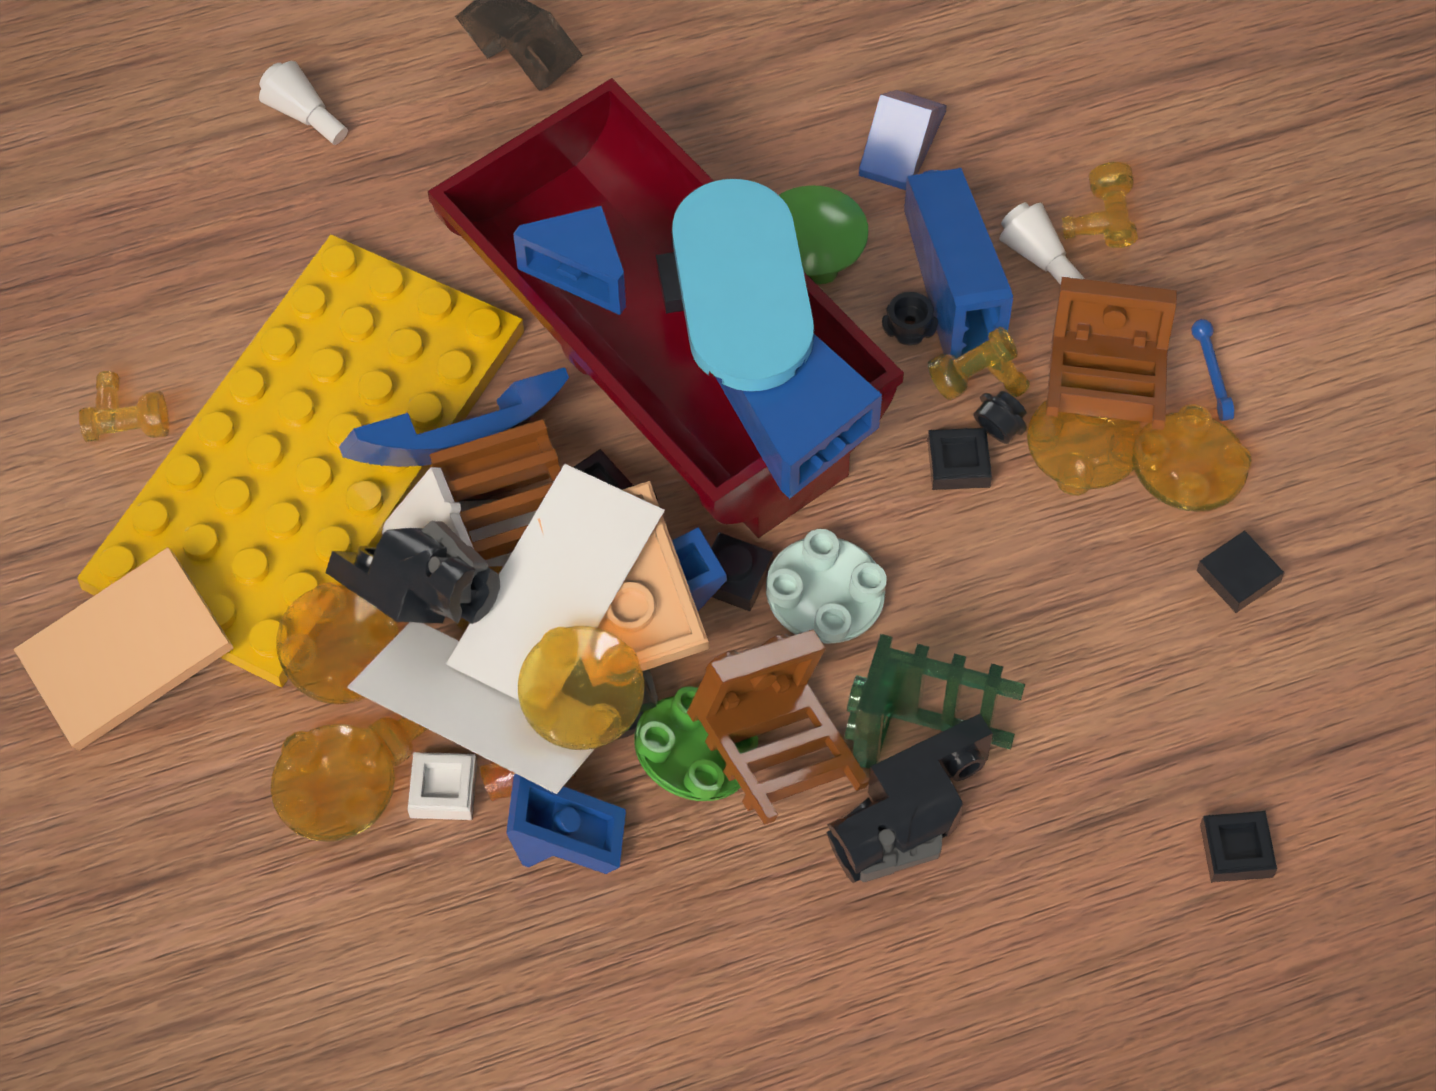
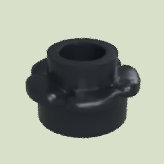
M904 292L895 296L886 308L887 315H884L882 318V327L889 337L895 336L900 344L908 346L918 345L922 342L923 338L932 337L938 327V319L933 316L934 309L931 301L926 296L917 292ZM911 320V321H914L915 323H914V324H906L905 321Z
M1000 391L994 397L990 393H984L980 396L982 404L973 413V416L982 428L986 427L987 433L1004 444H1009L1016 434L1022 435L1027 430L1026 423L1023 420L1027 411L1012 395L1005 391Z

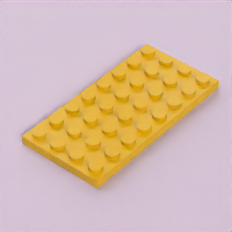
M330 234L78 575L77 580L81 589L95 596L164 549L169 548L176 555L234 647L220 658L283 688L349 590L325 573L332 551L358 552L360 546L376 548L383 535L382 530L385 521L432 467V465L397 467L362 463L343 458L339 449L340 444L354 428L405 413L409 414L416 434L464 421L524 333L523 319Z

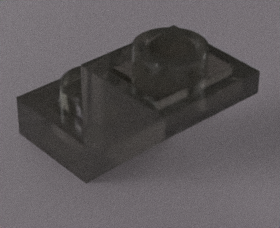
M473 0L455 16L487 59L507 49L539 91L549 87L583 56L554 16L527 0Z

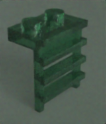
M880 634L867 678L856 675L847 704V712H850L844 738L854 741L853 755L861 767L870 769V766L879 762L892 717L940 731H945L965 721L956 718L962 685L984 691L980 714L993 733L991 744L1011 750L1015 734L992 728L998 695L1021 701L1025 684L1002 678L1004 666L991 663L989 673H982L965 668L966 656L954 653L951 664L928 658L929 646L917 643L915 653L912 654L893 649V637ZM926 675L947 681L942 714L921 708Z

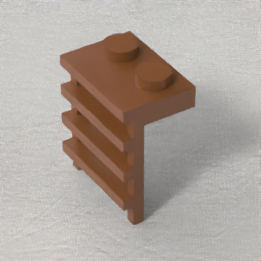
M1062 277L1051 343L1046 415L1058 417V412L1146 422L1152 423V429L1164 430L1166 421L1167 356L1177 305V290Z
M544 419L430 454L432 467L441 468L454 502L458 503L459 501L482 500L550 478L551 484L460 511L459 514L473 548L485 561L513 552L528 525L475 542L472 541L469 531L536 511L561 471L559 459L551 445Z
M814 629L791 637L787 634H780L770 638L760 647L741 653L731 650L718 655L707 665L706 673L687 711L693 722L700 720L708 733L705 743L710 751L718 750L727 765L723 772L728 780L736 779L745 793L742 802L747 811L755 809L764 825L776 820L778 813L772 803L845 776H847L856 791L867 788L869 784V778L807 684L826 649ZM810 718L815 726L814 729L740 754L734 744ZM828 747L834 758L761 784L758 783L753 775L754 772Z

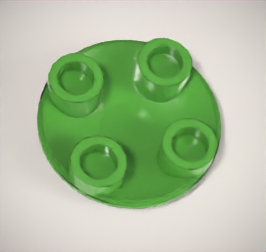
M816 185L800 186L779 194L792 214L803 271L816 284L832 282L836 279L838 272L852 265L865 249L868 240V223L864 212L848 195L829 187Z
M682 687L676 692L675 696L658 701L657 707L647 710L642 714L634 734L636 755L651 779L674 795L695 801H714L726 798L737 792L741 787L736 779L728 780L723 772L727 765L718 750L710 751L705 743L708 733L700 720L693 722L687 713L698 688ZM754 736L734 744L740 754L758 747V737Z

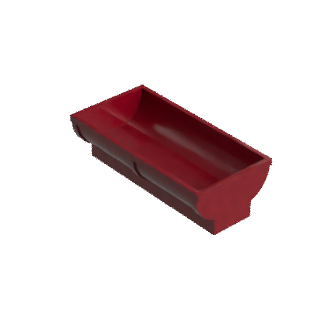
M611 78L428 190L429 202L433 205L434 212L445 226L454 234L461 236L561 344L567 359L581 373L589 375L698 493L702 506L711 516L722 524H738L743 522L759 539L848 477L850 453L856 447L789 499L777 485L716 377L710 371L708 376L695 362L690 348L684 311L667 314L665 312L656 267V255L674 252L673 219L681 202L691 192L705 184L714 182V180ZM602 206L624 271L626 308L622 314H616L519 270L513 235L519 225ZM804 272L813 317V333L882 394L881 419L892 402L897 387L903 383L904 372Z

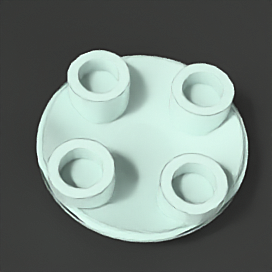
M816 529L809 532L804 539L786 547L774 559L766 579V596L774 616L793 634L797 635L814 629L822 643H841L860 636L876 622L885 601L887 576L885 571L862 548L847 540L837 538L829 530Z

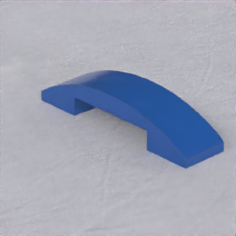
M563 367L515 381L496 400L500 410L420 434H416L408 413L357 427L340 444L339 449L343 458L362 463L397 467L431 465V453L526 424L559 392L569 379L566 368Z

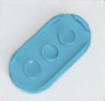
M723 179L710 182L691 192L681 202L674 215L672 227L673 248L691 352L697 365L708 376L710 371L714 376L721 378L723 385L742 391L771 389L784 384L796 374V369L802 365L804 360L806 363L813 347V317L792 214L784 200L777 193L762 184L743 179Z

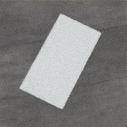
M564 464L499 574L501 587L495 604L480 621L469 624L446 665L548 714L665 510ZM539 518H540L542 530H541V527H540L539 522H538V519H539Z
M409 622L348 685V689L555 794L562 789L618 722V719L561 691L548 714H545L446 665L459 641L423 623Z

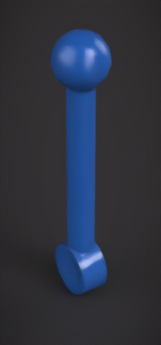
M1205 319L1197 320L1191 327V333L1201 344L1217 399L1219 420H1233V401L1227 395L1211 341V336L1214 333L1213 325Z

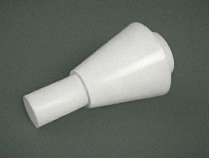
M288 61L283 64L275 63L266 70L259 83L261 87L259 100L261 103L306 125H312L333 145L339 144L346 137L348 128L325 109V104L296 61Z
M1024 202L1016 206L1004 217L1001 222L1004 230L999 237L1001 242L1042 270L1049 271L1060 285L1062 277L1085 279L1065 256L1066 251L1042 203L1029 206Z

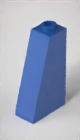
M962 168L943 171L929 170L921 174L907 176L904 212L927 296L933 305V316L938 319L937 333L948 371L1003 363L1013 294Z
M814 333L812 352L806 363L804 360L802 365L796 369V374L780 386L762 391H742L723 385L722 379L716 377L777 485L789 499L875 432L880 425L882 394Z

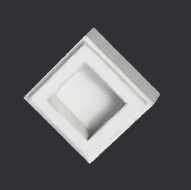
M414 752L408 800L410 818L472 820L477 772L476 755Z

